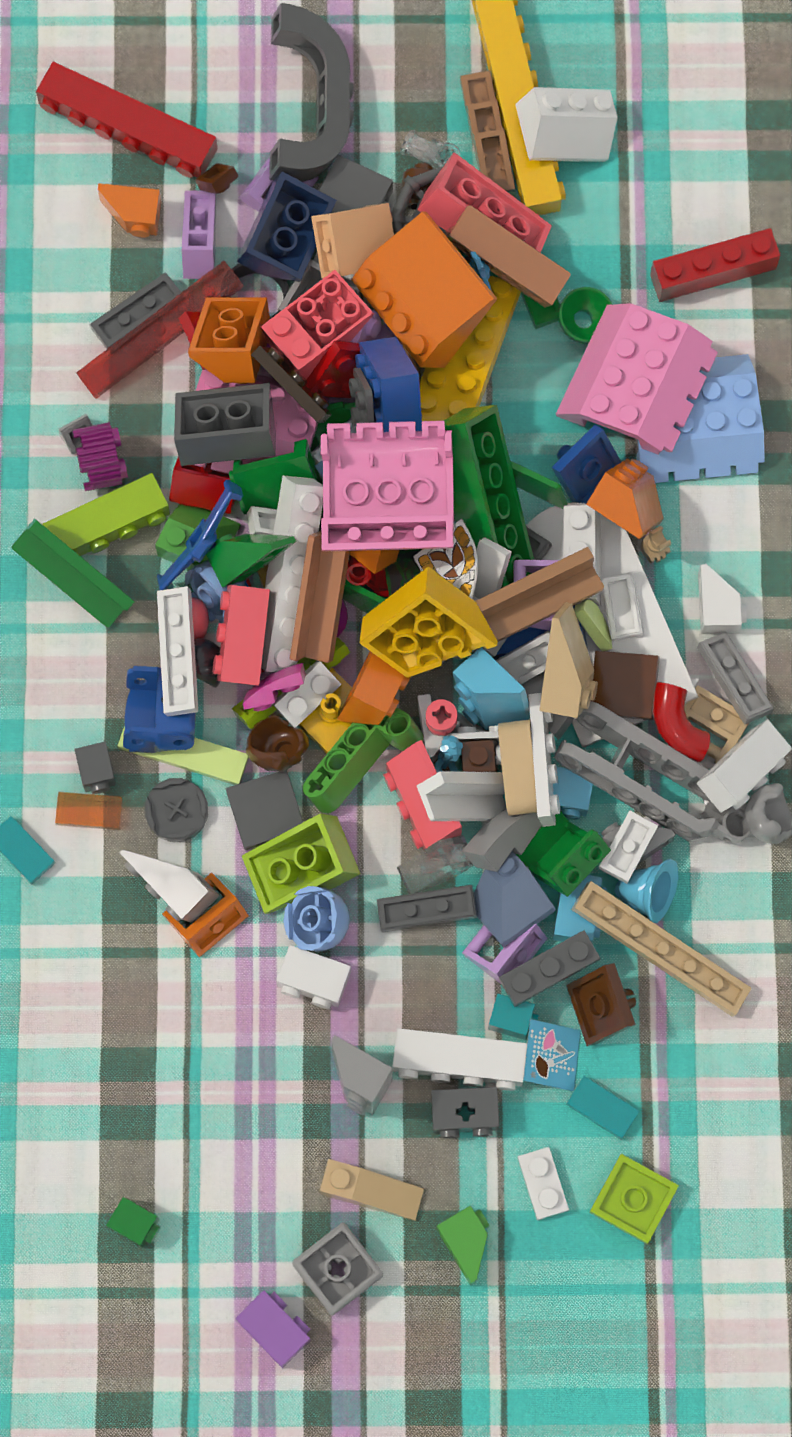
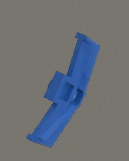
M230 480L224 481L225 489L207 520L203 518L186 541L187 548L163 575L157 574L159 590L173 589L172 582L194 561L200 563L205 555L216 546V529L231 499L241 501L243 497L240 486Z

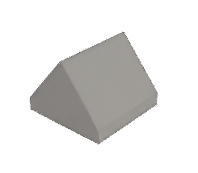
M86 414L59 429V434L72 455L76 453V448L82 447L80 437L74 438L72 430L92 426Z

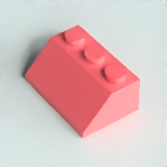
M228 585L227 591H222L220 610L225 611L223 623H218L216 642H221L220 655H215L213 661V674H217V681L259 686L270 589Z
M422 740L414 743L386 762L387 773L383 774V777L390 792L396 790L400 801L396 805L403 820L409 819L414 830L410 831V835L417 849L422 847L425 855H428L461 840L462 825L460 821H430L417 785L437 774Z

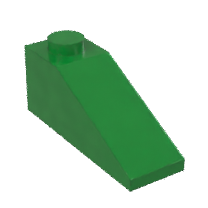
M227 534L215 541L216 546L206 555L222 588L228 585L246 581L297 541L294 536L243 534L233 538L232 534Z

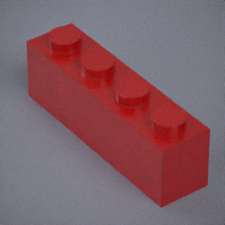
M771 228L655 260L652 263L650 276L658 300L662 302L776 270L781 255Z

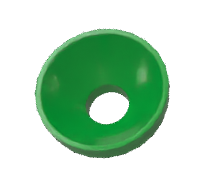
M592 287L574 289L564 297L560 304L558 312L560 327L573 341L589 344L606 306L613 304L598 289ZM583 311L590 315L591 325L589 327L581 328L575 323L574 317L577 312Z

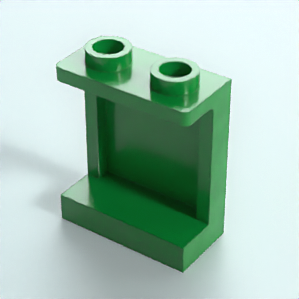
M307 439L294 442V452L248 464H243L242 459L234 460L233 470L229 471L230 481L242 489L243 497L239 503L244 515L247 514L251 506L277 510L282 476L313 478L323 485L320 473L315 468L316 463Z
M560 811V814H555L556 825L541 826L521 855L516 854V856L525 864L535 878L568 897L609 854L611 849L597 831L591 829L587 832L569 822Z

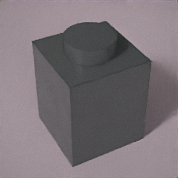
M106 741L74 749L85 792L91 791L92 794H101L109 791L110 786L116 785Z

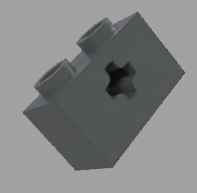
M497 1087L431 1090L433 1134L440 1133V1138L451 1139L459 1138V1132H473V1137L492 1136V1131H498ZM462 1106H468V1111L474 1112V1115H470L469 1121H463L462 1116L456 1115V1113L461 1112Z

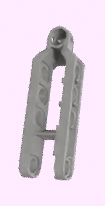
M590 701L588 709H584L576 719L583 727L618 747L611 762L592 751L588 753L574 744L566 743V740L561 742L554 757L559 764L663 827L672 829L675 834L687 841L708 837L710 834H713L724 842L737 844L746 839L751 833L744 810L740 808L735 810L733 807H730L720 812L696 784L709 771L708 769L598 703ZM629 755L701 797L704 801L705 809L700 819L679 808V803L675 801L671 803L651 791L652 787L649 785L643 786L626 776L622 768Z

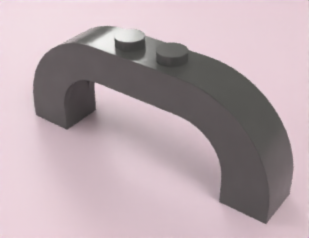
M281 3L271 17V44L299 51L309 59L315 69L317 76L316 139L308 142H298L280 138L270 151L269 180L274 181L281 172H284L301 182L316 178L326 171L346 144L354 116L353 110L350 109L354 85L350 82L349 57L337 32L317 14L299 6Z

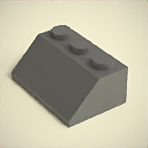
M270 383L175 393L174 442L181 466L276 456V430Z

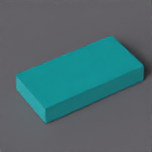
M12 816L0 825V852L32 885L55 864V861Z
M585 1076L566 1103V1105L622 1140L639 1113L637 1109Z

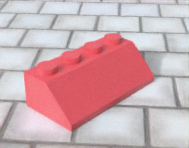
M454 152L426 190L417 210L419 212H427L434 222L447 232L450 227L455 226L465 208L471 205L541 253L552 225Z

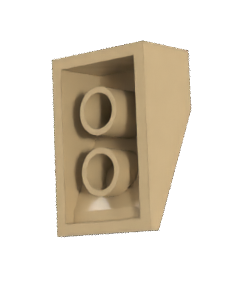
M565 602L552 617L539 711L578 718L584 709H588L590 700L594 701L598 682L593 681L594 668L572 603Z

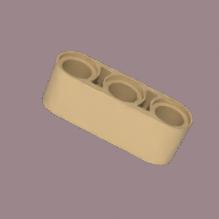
M530 719L499 723L498 736L508 815L537 813Z

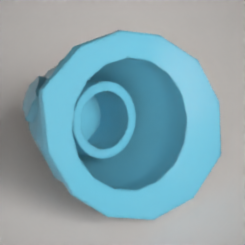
M667 859L660 865L636 869L628 884L618 880L614 890L616 896L635 911L640 912L643 916H647L653 923H658L668 911L676 893L678 883L677 862Z

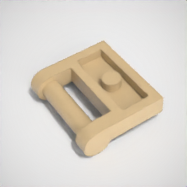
M697 685L695 690L698 698L686 703L685 713L687 719L726 741L722 749L711 742L709 744L707 755L715 759L714 763L716 764L738 743L749 723L744 725L732 705Z

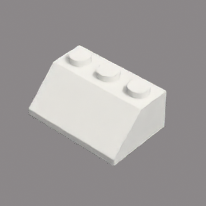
M534 87L515 104L529 160L606 162L609 159L617 122L611 90Z

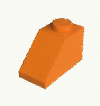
M98 183L101 203L127 233L140 238H145L149 235L157 236L162 202L159 189Z

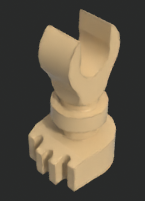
M662 526L650 531L641 542V551L650 564L655 560L658 563L661 558L662 560L665 559L666 555L671 552L669 547L671 541H667L662 533L664 528Z

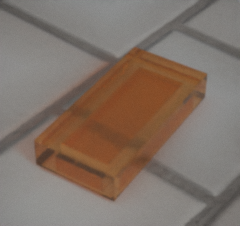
M58 792L55 824L58 826L120 830L123 798L121 796Z

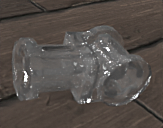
M412 129L403 141L400 154L403 156L410 155L423 163L432 165L433 169H436L448 161L451 156L450 151H452V154L455 152L459 156L460 151L454 144L443 143L435 138L430 142L418 136L417 131Z

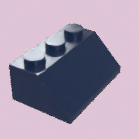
M281 172L272 182L236 262L263 276L300 282L316 248L311 216L331 213L337 200Z

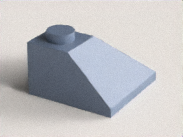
M511 851L497 872L484 870L474 891L478 919L503 948L556 911L530 870L513 851Z

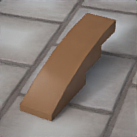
M489 70L462 75L459 77L478 169L505 191L515 190L504 128H502L498 102L495 99L491 72Z

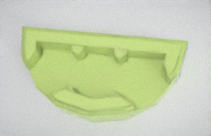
M589 599L575 605L574 611L578 621L601 651L613 649L609 628L599 607Z

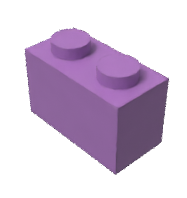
M263 1290L235 1319L283 1369L311 1341L307 1335L311 1329L298 1316L292 1320L285 1313L284 1309L287 1307V1304L275 1292L268 1295Z

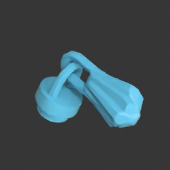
M451 735L443 737L438 761L435 763L437 773L448 766L450 771L460 772L457 771L454 762L461 755L463 743L459 742L457 737Z

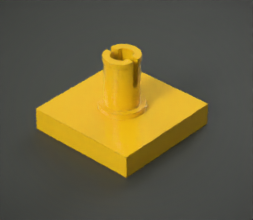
M333 668L329 671L341 685L333 693L327 694L326 699L323 698L320 705L298 725L326 754L352 724L337 719L352 687Z

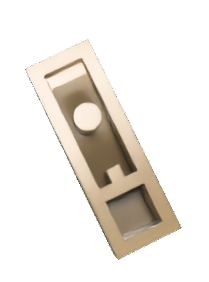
M328 1159L320 1188V1195L415 1221L424 1188L357 1166Z

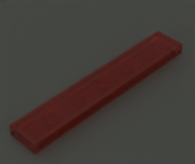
M225 260L76 372V374L94 398L97 399L184 333L178 318L185 311L201 312L206 297H231L242 289L244 285Z

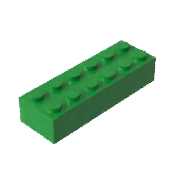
M497 405L464 408L444 420L445 431L452 430L454 517L456 523L460 519L463 520L470 532L476 550L479 541L487 538L512 551L501 586L503 588L513 583L514 561L534 560L498 407Z

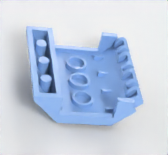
M749 354L716 357L709 372L699 370L707 378L696 400L686 398L694 406L684 427L673 426L681 434L672 452L662 450L659 455L642 449L637 439V460L648 467L647 472L654 476L655 483L669 482L668 472H673L674 481L700 479L699 469L703 468L705 478L730 476V466L735 465L736 475L759 472L758 463L765 462L764 429L756 372Z

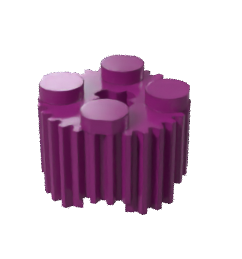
M109 422L73 429L74 438L80 437L82 446L76 448L80 472H87L89 482L83 483L85 492L121 485L122 478H127L128 475L125 460L123 458L118 459L116 447L121 446L118 428H111Z

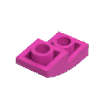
M303 663L281 669L261 680L259 686H253L245 695L243 701L244 710L253 708L254 711L268 709L273 703H276L277 690L281 689L282 692H291L300 688V685L304 684L306 676Z

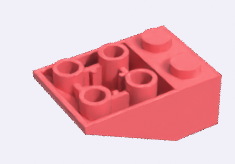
M333 270L263 324L261 329L267 343L283 355L286 359L285 362L292 370H297L307 380L333 341L351 342L374 313L340 274Z

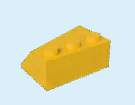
M430 567L424 569L363 617L359 642L407 678L442 666V661L456 656L462 659L470 656L472 650L484 646L486 649H490L498 645V641L477 603Z

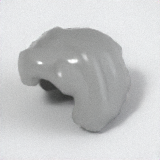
M779 783L762 786L751 795L746 803L745 818L755 838L770 844L781 843L792 836V814L785 801L783 786Z

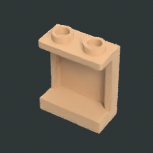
M389 203L311 216L321 278L326 277L333 270H336L340 276L356 274L367 257L394 235Z

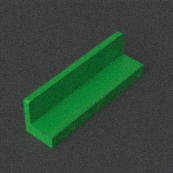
M35 518L11 546L12 550L107 628L113 624L123 610L127 611L135 602Z

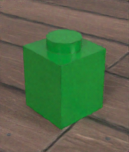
M122 1197L106 1225L110 1230L142 1248L146 1242L152 1244L161 1228L157 1225L159 1221L158 1216L125 1197Z

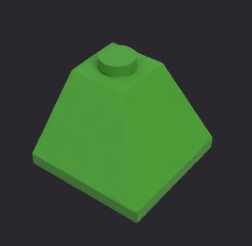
M179 504L168 517L155 544L157 556L174 563L187 548L186 541L203 518L207 520L211 511ZM223 516L216 529L217 539L227 534H232L233 538L236 537L241 524ZM205 555L200 563L208 560L207 555ZM194 561V562H193L188 568H186V569H189V570H190V569H192L193 567H195L196 565H198V564H200V563L197 562V561Z

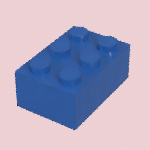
M397 337L359 342L360 354L355 356L356 367L361 368L372 390L374 423L383 422V432H389V422L415 421L416 431H422L419 373Z

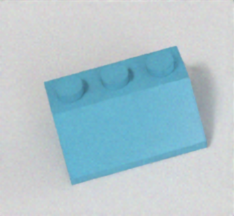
M482 647L453 671L456 682L454 688L460 695L458 701L464 707L462 713L472 725L475 726L478 723L485 730L489 731V726H497L499 723L530 719L529 702L525 688Z

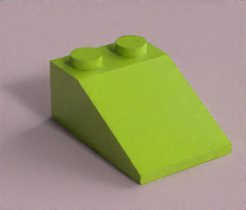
M318 814L242 855L264 914L272 913L286 907L288 903H292L297 896L294 894L302 888L315 886L330 890L361 874L338 817L327 814Z

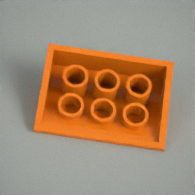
M422 211L369 255L351 279L421 368H445L497 300L492 291L425 211Z

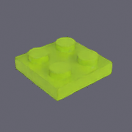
M620 1154L589 1213L648 1244L679 1185Z

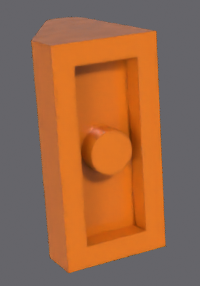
M212 872L204 879L212 888L215 887L223 898L188 928L185 929L167 910L162 913L164 918L199 958L249 916L239 900Z

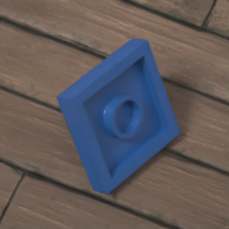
M594 425L573 447L564 445L560 448L557 454L559 460L552 466V469L572 503H587L605 472L621 463V460L605 431L601 427Z

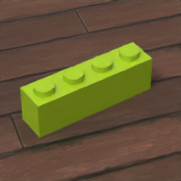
M153 473L53 518L42 525L78 555L82 556L91 551L92 553L101 552L109 546L110 542L119 538L121 540L129 539L136 535L138 529L147 525L153 527L161 524L166 520V516L170 515V510Z

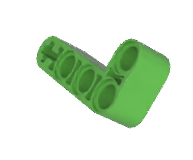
M396 707L391 718L385 716L379 725L352 723L308 776L303 785L304 794L320 812L331 813L335 811L389 745L404 751L420 740L423 742V732L413 719L398 707Z

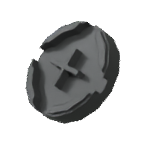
M169 778L158 783L149 793L144 804L145 818L150 830L159 838L169 842H184L195 837L204 828L208 818V802L203 791L194 783L183 778Z

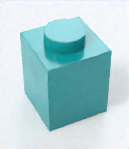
M497 993L488 1030L525 1040L527 1032H529L530 1019L538 1020L539 1014L533 1013L535 1004L525 1001L514 1007L508 996Z

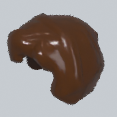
M273 714L254 725L247 738L246 754L253 763L264 770L283 773L302 761L301 756L307 751L309 740L302 729L289 726L287 720H283L278 715Z

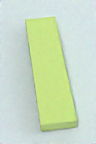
M124 726L118 743V749L129 752V749L123 747ZM198 738L194 739L193 747L186 750L156 753L130 752L233 785L241 783L249 759L246 753Z

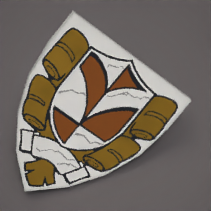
M460 519L454 524L453 548L422 549L413 558L421 572L430 567L472 599L477 583V553L470 532L463 520Z

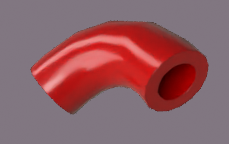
M657 682L654 691L653 716L658 733L668 746L693 761L701 762L709 748L710 734L696 728L687 719L685 700L688 691L676 685Z

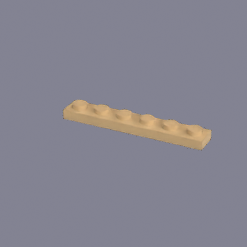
M592 881L586 884L571 909L732 1017L738 1013L752 989Z

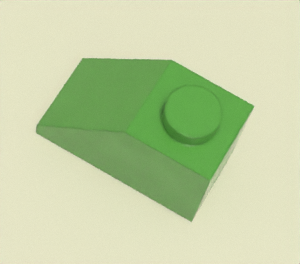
M471 1205L436 1226V1230L470 1286L477 1281L488 1235L485 1229L489 1227V1223L481 1210L478 1209L474 1212Z

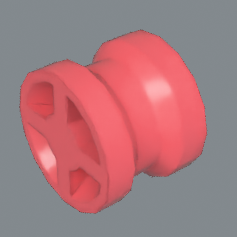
M445 699L433 701L426 710L425 719L428 730L437 736H445L452 733L456 728L458 719L455 705Z

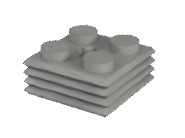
M345 1223L339 1224L292 1261L293 1267L330 1315H335L383 1277L381 1269ZM335 1261L337 1264L344 1262L346 1264V1267L343 1269L345 1273L343 1277L340 1278L337 1274L332 1277L329 1274L332 1270L331 1262Z

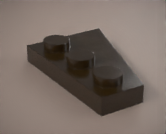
M259 346L251 354L317 423H325L332 415L327 409L330 404L318 392L313 393L306 386L307 380L297 370H292L285 362L286 359L273 346L271 348Z

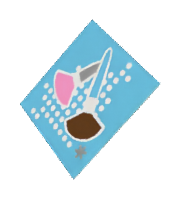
M530 1019L523 1081L574 1091L580 1030Z

